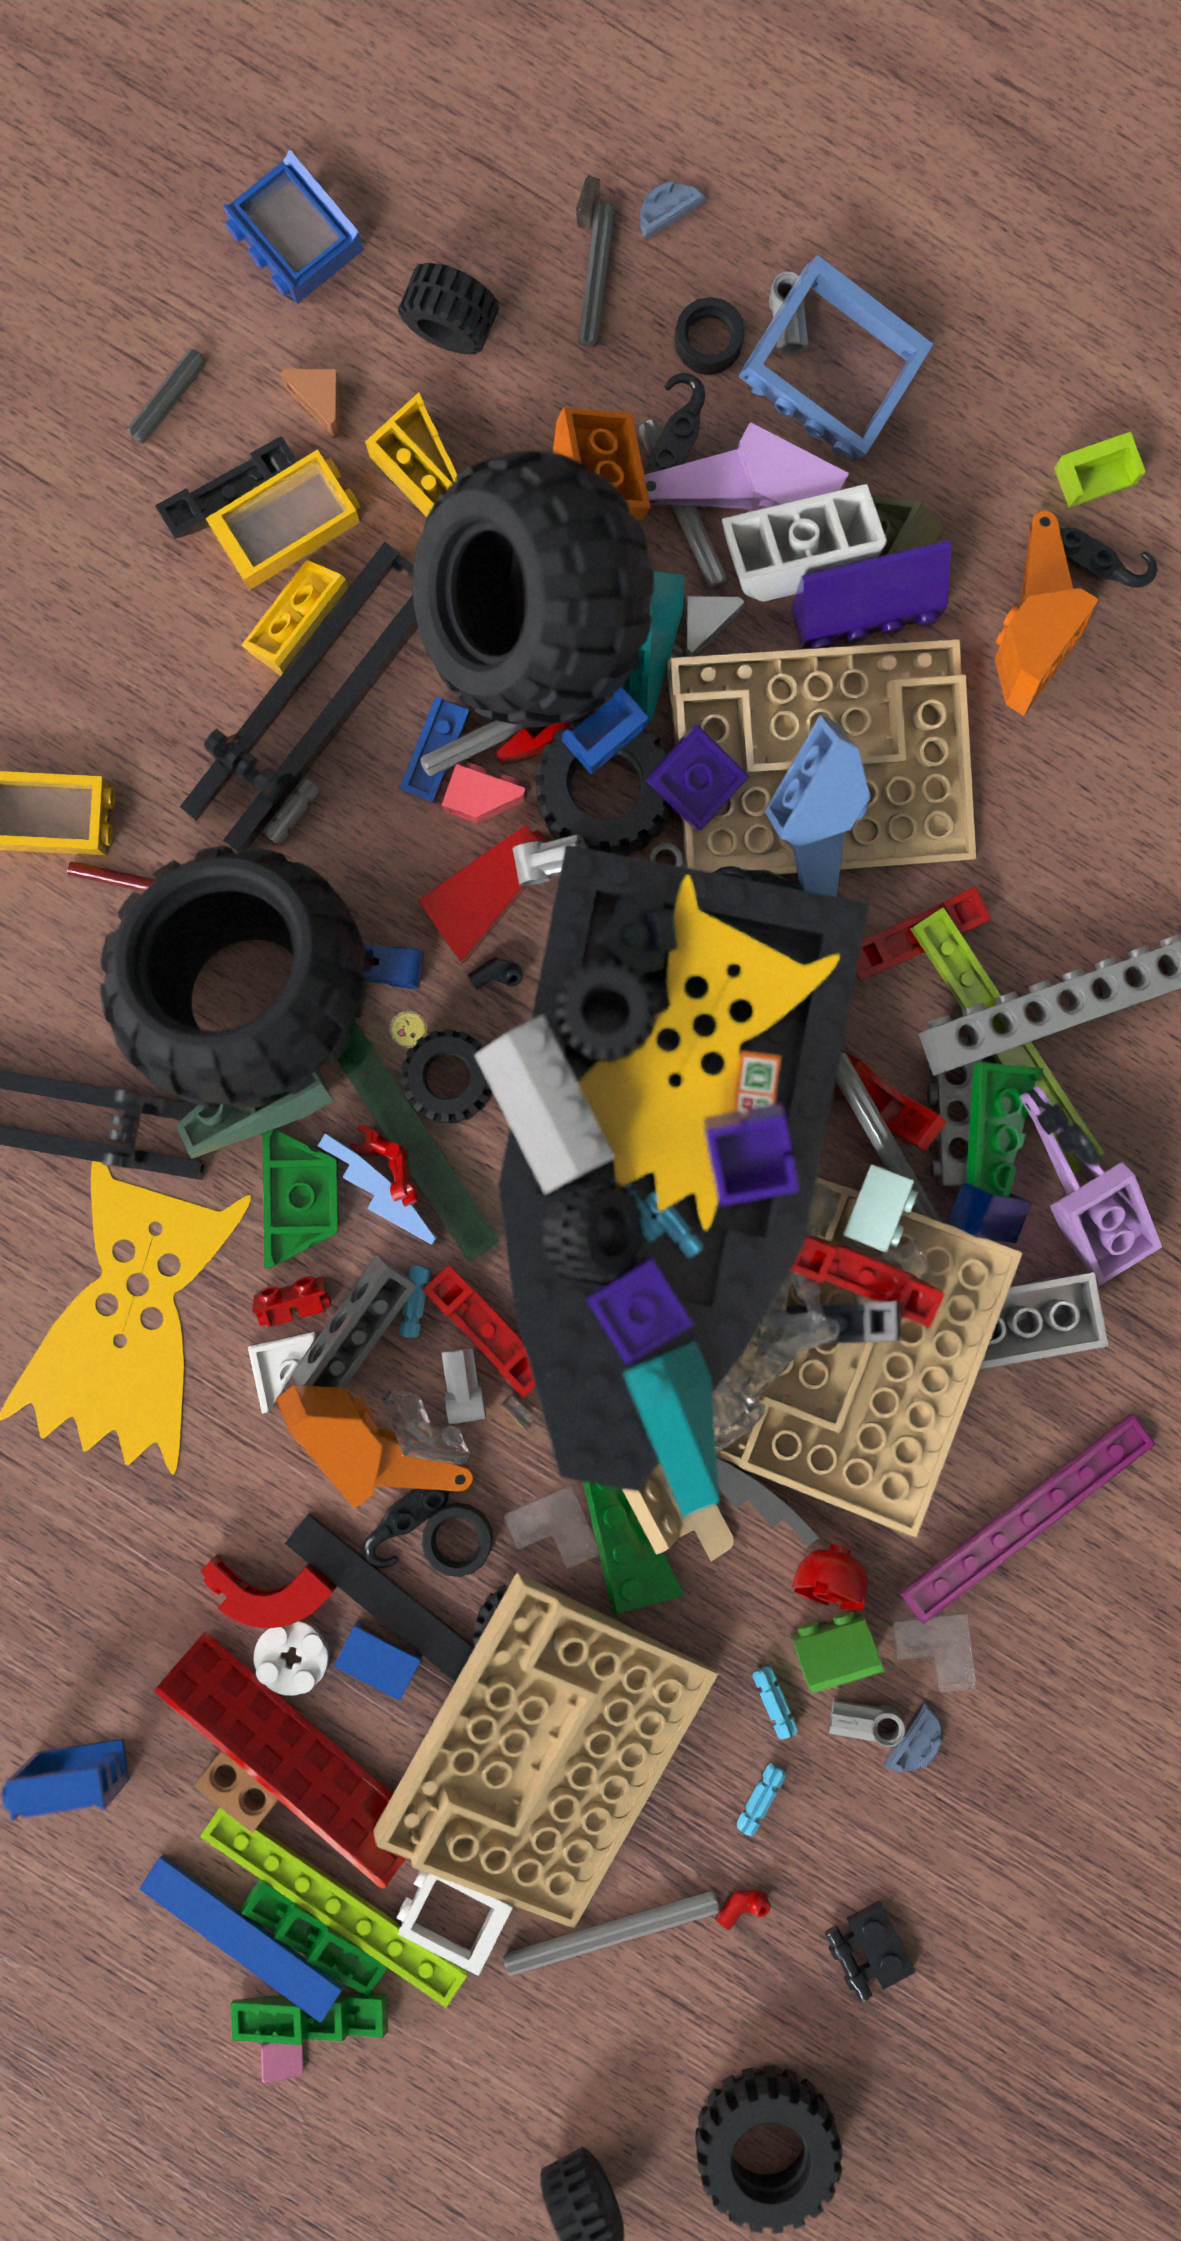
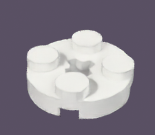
M304 1619L291 1625L268 1628L259 1638L254 1650V1665L257 1679L270 1690L282 1695L292 1696L309 1692L322 1679L329 1664V1647L327 1642L325 1643L324 1637L319 1633L320 1630L314 1624ZM290 1647L296 1648V1655L302 1657V1661L295 1662L293 1666L287 1665L286 1660L282 1658V1652L287 1653Z

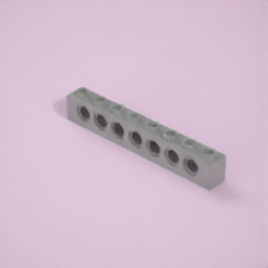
M1181 934L1159 941L1161 948L1150 951L1149 946L1146 945L1127 952L1128 960L1118 963L1116 957H1112L1095 963L1096 971L1085 974L1083 968L1061 975L1062 983L1052 986L1050 979L1028 987L1030 991L1028 995L1018 997L1017 992L1014 991L995 998L997 1005L988 1009L984 1008L983 1003L961 1010L964 1016L962 1018L951 1021L950 1016L946 1015L929 1021L930 1029L919 1033V1037L933 1076L1180 989ZM1159 960L1163 961L1166 965V975L1159 970ZM1126 971L1130 972L1134 977L1133 987L1126 981ZM1093 982L1101 987V999L1093 993ZM1060 994H1063L1068 998V1010H1065L1060 1005ZM1027 1005L1033 1007L1036 1012L1035 1022L1029 1020L1026 1015ZM993 1017L999 1018L1003 1023L1002 1034L994 1030L992 1026ZM960 1028L966 1030L970 1036L968 1046L962 1044L958 1038Z

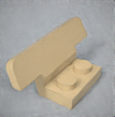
M661 1463L656 1466L637 1492L622 1489L656 1554L670 1549L679 1537L693 1530L697 1534L711 1562L732 1548L734 1543L733 1535L716 1504L685 1517L682 1516Z

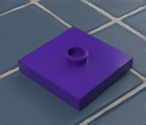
M695 724L645 781L696 831L701 832L746 781L749 775L698 724Z
M653 1257L586 1298L627 1366L695 1325Z

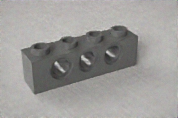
M958 1037L962 1044L965 1046L969 1045L970 1037ZM926 1056V1066H927V1069H931V1067H930V1065H929V1062H928V1059H927V1056ZM982 1059L958 1067L962 1072V1080L958 1085L950 1084L946 1079L945 1072L934 1075L933 1083H928V1104L934 1105V1112L946 1121L944 1127L933 1140L936 1144V1157H931L930 1169L932 1179H937V1186L966 1185L973 1063H982ZM951 1102H957L963 1107L964 1115L959 1122H954L948 1117L947 1108ZM954 1138L960 1139L965 1144V1154L960 1159L954 1158L949 1152V1144Z
M378 1254L375 1256L292 1373L298 1385L346 1387L417 1287L407 1273Z

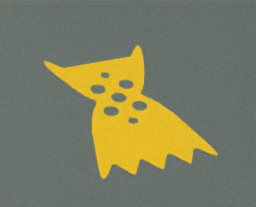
M687 875L681 884L674 912L677 949L669 950L667 976L668 996L670 999L669 1008L664 1012L656 1014L653 1032L640 1050H636L632 1053V1056L626 1059H616V1062H608V1060L598 1061L579 1081L578 1086L610 1149L613 1151L616 1183H620V1186H626L641 1176L653 1172L656 1178L657 1206L661 1212L691 1193L696 1194L701 1223L706 1231L711 1225L718 1204V1194L705 1133L704 1117L733 1112L740 1064L739 1046L742 1041L748 1040L766 1030L804 999L833 970L840 955H832L806 966L795 962L699 911L692 880ZM732 963H736L741 967V974L737 978H730L727 974V967ZM693 975L705 978L709 986L705 997L697 1000L688 997L684 991L685 981ZM737 999H745L753 1007L752 1018L746 1023H737L729 1015V1007ZM701 1013L711 1014L717 1022V1029L710 1037H699L693 1030V1020ZM670 1027L678 1031L681 1042L676 1050L665 1052L658 1047L656 1037L660 1030ZM709 1051L719 1052L725 1059L724 1070L715 1076L706 1074L701 1068V1059ZM679 1073L683 1078L682 1085L677 1088L671 1087L668 1083L670 1074Z
M92 1161V1220L95 1249L102 1268V1274L100 1278L89 1284L70 1303L53 1324L9 1394L0 1411V1421L12 1416L24 1406L32 1403L42 1439H45L65 1420L74 1417L84 1452H87L109 1432L116 1430L126 1465H130L151 1444L157 1442L172 1475L175 1474L180 1449L184 1355L181 1325L173 1298L177 1291L183 1289L199 1274L231 1235L249 1207L251 1195L243 1197L228 1208L218 1212L112 1178L107 1165ZM152 1222H159L162 1225L163 1230L160 1235L153 1236L149 1232V1226ZM126 1239L133 1243L135 1255L130 1261L119 1262L114 1258L112 1249L118 1240ZM167 1253L176 1255L181 1263L178 1273L170 1277L161 1274L157 1266L160 1257ZM142 1273L148 1278L149 1289L144 1295L134 1296L127 1290V1280L132 1274ZM111 1293L117 1298L118 1309L113 1315L103 1316L96 1310V1300L101 1294ZM156 1307L162 1312L163 1323L158 1329L148 1330L141 1324L140 1317L146 1308ZM117 1334H123L127 1338V1343L122 1348L116 1347L113 1343V1338Z

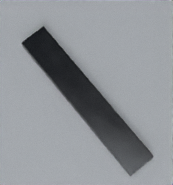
M309 1513L286 1541L285 1545L456 1682L475 1646L380 1569L369 1564L364 1556Z

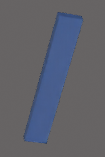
M164 1854L159 1857L139 1888L143 1893L320 2023L344 1988L343 1985L328 1974L306 1963V1958L291 1947L274 1939L272 1933L254 1920L241 1914L239 1909Z

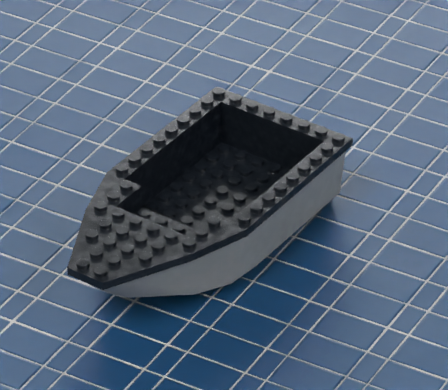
M566 845L531 1021L543 1015L577 1084L598 1061L591 1060L586 1055H581L565 1039L557 1018V1000L559 992L561 993L564 988L563 984L566 979H570L575 974L574 971L580 966L583 969L589 966V962L597 960L598 963L606 962V959H611L615 963L621 964L617 958L610 952L604 951L594 940L600 930L606 928L615 913L614 908L622 896L651 890H662L664 910H673L674 916L681 884L684 878L689 875L692 880L699 911L795 962L806 966L832 955H840L836 966L813 991L766 1030L748 1040L742 1041L739 1046L740 1056L743 1051L781 1057L775 1104L782 1103L799 1191L721 1206L718 1199L711 1225L706 1231L701 1223L696 1194L691 1193L671 1206L677 1210L692 1229L690 1233L692 1235L695 1234L704 1245L702 1251L693 1258H687L679 1249L680 1244L678 1242L675 1243L665 1230L663 1235L652 1243L646 1242L641 1235V1249L637 1250V1259L634 1265L629 1264V1271L653 1257L695 1325L631 1365L627 1366L586 1300L588 1296L614 1280L602 1281L566 1277L562 1275L561 1271H557L552 1266L553 1259H548L546 1255L547 1244H543L542 1235H545L543 1220L548 1215L546 1211L548 1203H553V1195L557 1190H562V1186L544 1194L510 1126L498 1186L513 1304L560 1477L637 1492L660 1463V1460L623 1370L696 1340L711 1376L713 1393L744 1353L804 1246L869 903ZM736 963L730 964L726 970L730 978L739 977L741 967ZM668 968L641 973L653 990L656 1001V1014L666 1011L670 1006L667 985ZM693 975L685 981L684 991L691 999H701L708 993V982L702 976ZM613 989L599 990L586 1000L583 1010L584 1019L588 1026L598 1033H615L621 1030L629 1020V1002L619 991ZM737 999L731 1003L729 1015L737 1023H746L752 1018L753 1007L747 1000ZM701 1013L695 1017L692 1026L695 1034L706 1038L715 1033L717 1022L711 1014ZM669 1027L660 1030L657 1034L656 1042L662 1051L672 1052L680 1046L681 1037L678 1031ZM709 1051L704 1054L701 1059V1068L706 1074L715 1076L724 1070L725 1059L719 1052ZM672 1073L668 1077V1083L671 1087L677 1088L682 1085L683 1078L679 1073ZM614 1160L569 1183L574 1181L608 1182L615 1176ZM649 1172L629 1183L631 1185L629 1189L631 1191L635 1190L643 1202L648 1195L656 1191V1178L653 1172ZM656 1213L651 1216L653 1220L657 1217Z

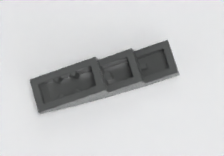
M716 1457L718 1488L736 1509L749 1500L772 1528L784 1518L808 1547L819 1538L816 1531L789 1503L758 1478L734 1463Z

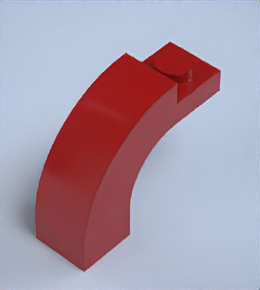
M841 1049V1052L847 1054L892 1135L905 1144L909 1145L910 1143L925 1152L944 1127L946 1121L939 1114L897 1091L875 1074L862 1060ZM835 1080L833 1093L850 1105Z
M218 1555L212 1558L200 1571L205 1576L204 1583L213 1592L219 1595L223 1593L227 1597L217 1608L218 1610L241 1624L258 1628H278L301 1621L315 1612L337 1588L334 1583L309 1563L290 1583L276 1589H261L250 1585Z

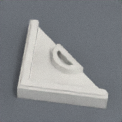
M316 1331L248 1347L262 1414L271 1410L276 1402V1398L281 1394L292 1377V1373L317 1338Z

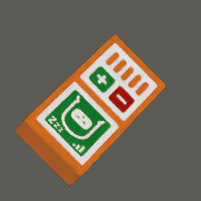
M741 1052L733 1112L739 1111L740 1118L748 1117L747 1109L775 1104L780 1056Z

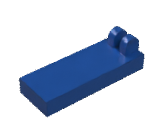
M435 696L399 789L435 803L448 769L434 776H428L422 768L420 759L422 756L460 738L471 713L470 710Z

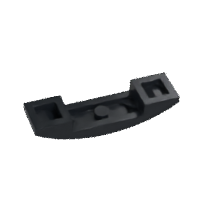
M280 436L251 452L250 460L198 489L189 492L186 488L155 505L156 510L174 539L209 528L210 525L206 520L207 517L295 464L297 460L283 437Z
M900 1302L770 1307L771 1344L901 1341Z

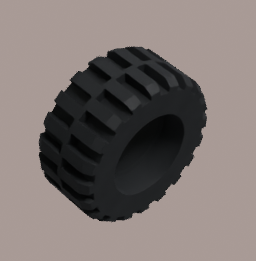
M581 718L570 721L568 729L572 732L584 721ZM560 728L553 735V742L550 745L546 744L541 753L542 759L540 764H537L535 774V789L539 812L551 835L555 834L559 839L580 835L583 837L588 849L622 856H630L631 851L636 849L641 851L649 845L650 840L654 836L657 837L661 833L672 811V807L645 781L669 753L667 747L661 746L660 737L653 730L650 732L643 730L614 755V757L626 761L635 769L640 781V794L634 807L623 816L614 819H598L582 812L573 800L571 780L581 762L562 742V733L565 731Z
M764 2066V2072L754 2073L753 2067L742 2070L743 2077L737 2080L733 2075L723 2080L724 2089L720 2092L717 2088H714L708 2096L709 2107L704 2106L701 2108L698 2116L699 2127L696 2128L695 2135L698 2169L706 2195L712 2197L713 2206L720 2214H725L728 2211L730 2222L739 2227L746 2222L749 2224L750 2231L762 2233L763 2228H772L773 2234L784 2233L783 2227L793 2224L796 2230L805 2225L804 2218L811 2215L815 2219L823 2212L821 2203L823 2200L827 2203L831 2202L836 2193L834 2182H839L842 2174L840 2162L843 2158L842 2146L829 2104L823 2094L816 2093L815 2085L806 2078L802 2079L799 2083L796 2072L785 2069L783 2075L776 2073L775 2066ZM768 2122L780 2123L792 2128L802 2137L803 2148L798 2158L788 2168L775 2174L753 2173L742 2167L733 2157V2148L741 2135L758 2124Z

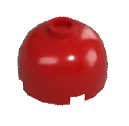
M830 1544L828 1550H815L808 1553L800 1561L792 1588H795L794 1592L818 1604L828 1606L829 1602L841 1603L839 1609L860 1611L864 1608L867 1596L868 1577L862 1564L850 1556V1549Z

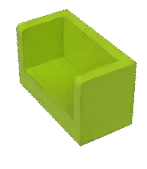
M1131 431L1062 455L1054 468L1069 508L1137 485L1145 474V468Z

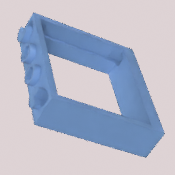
M817 255L804 267L738 377L752 387V393L759 396L764 395L775 403L774 407L779 413L789 418L793 417L803 424L804 430L810 436L816 439H823L830 444L837 456L843 454L849 460L855 462L867 454L934 344ZM810 288L907 361L861 437L764 365L765 360Z

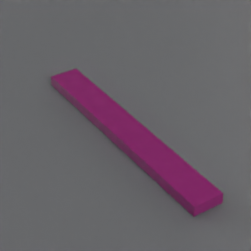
M1129 1414L899 1591V1594L918 1620L925 1624L1156 1445L1136 1416Z

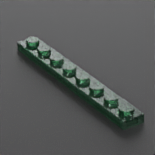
M354 1020L347 1030L350 1034V1043L337 1061L389 1141L406 1148L408 1170L468 1262H471L498 1244L500 1240L356 1020Z

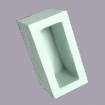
M871 1165L843 1236L884 1253H887L889 1246L897 1248L904 1230L903 1226L898 1225L903 1211L911 1212L918 1194L917 1191L912 1190L914 1181Z

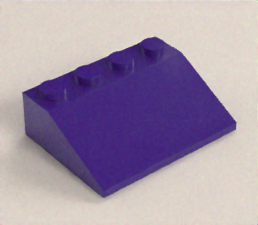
M950 541L803 575L791 607L801 650L808 648H831L833 642L847 639V643H856L867 639L870 633L882 631L883 635H889L903 630V625L917 622L918 626H927L939 621V617L942 616L948 606L951 558Z

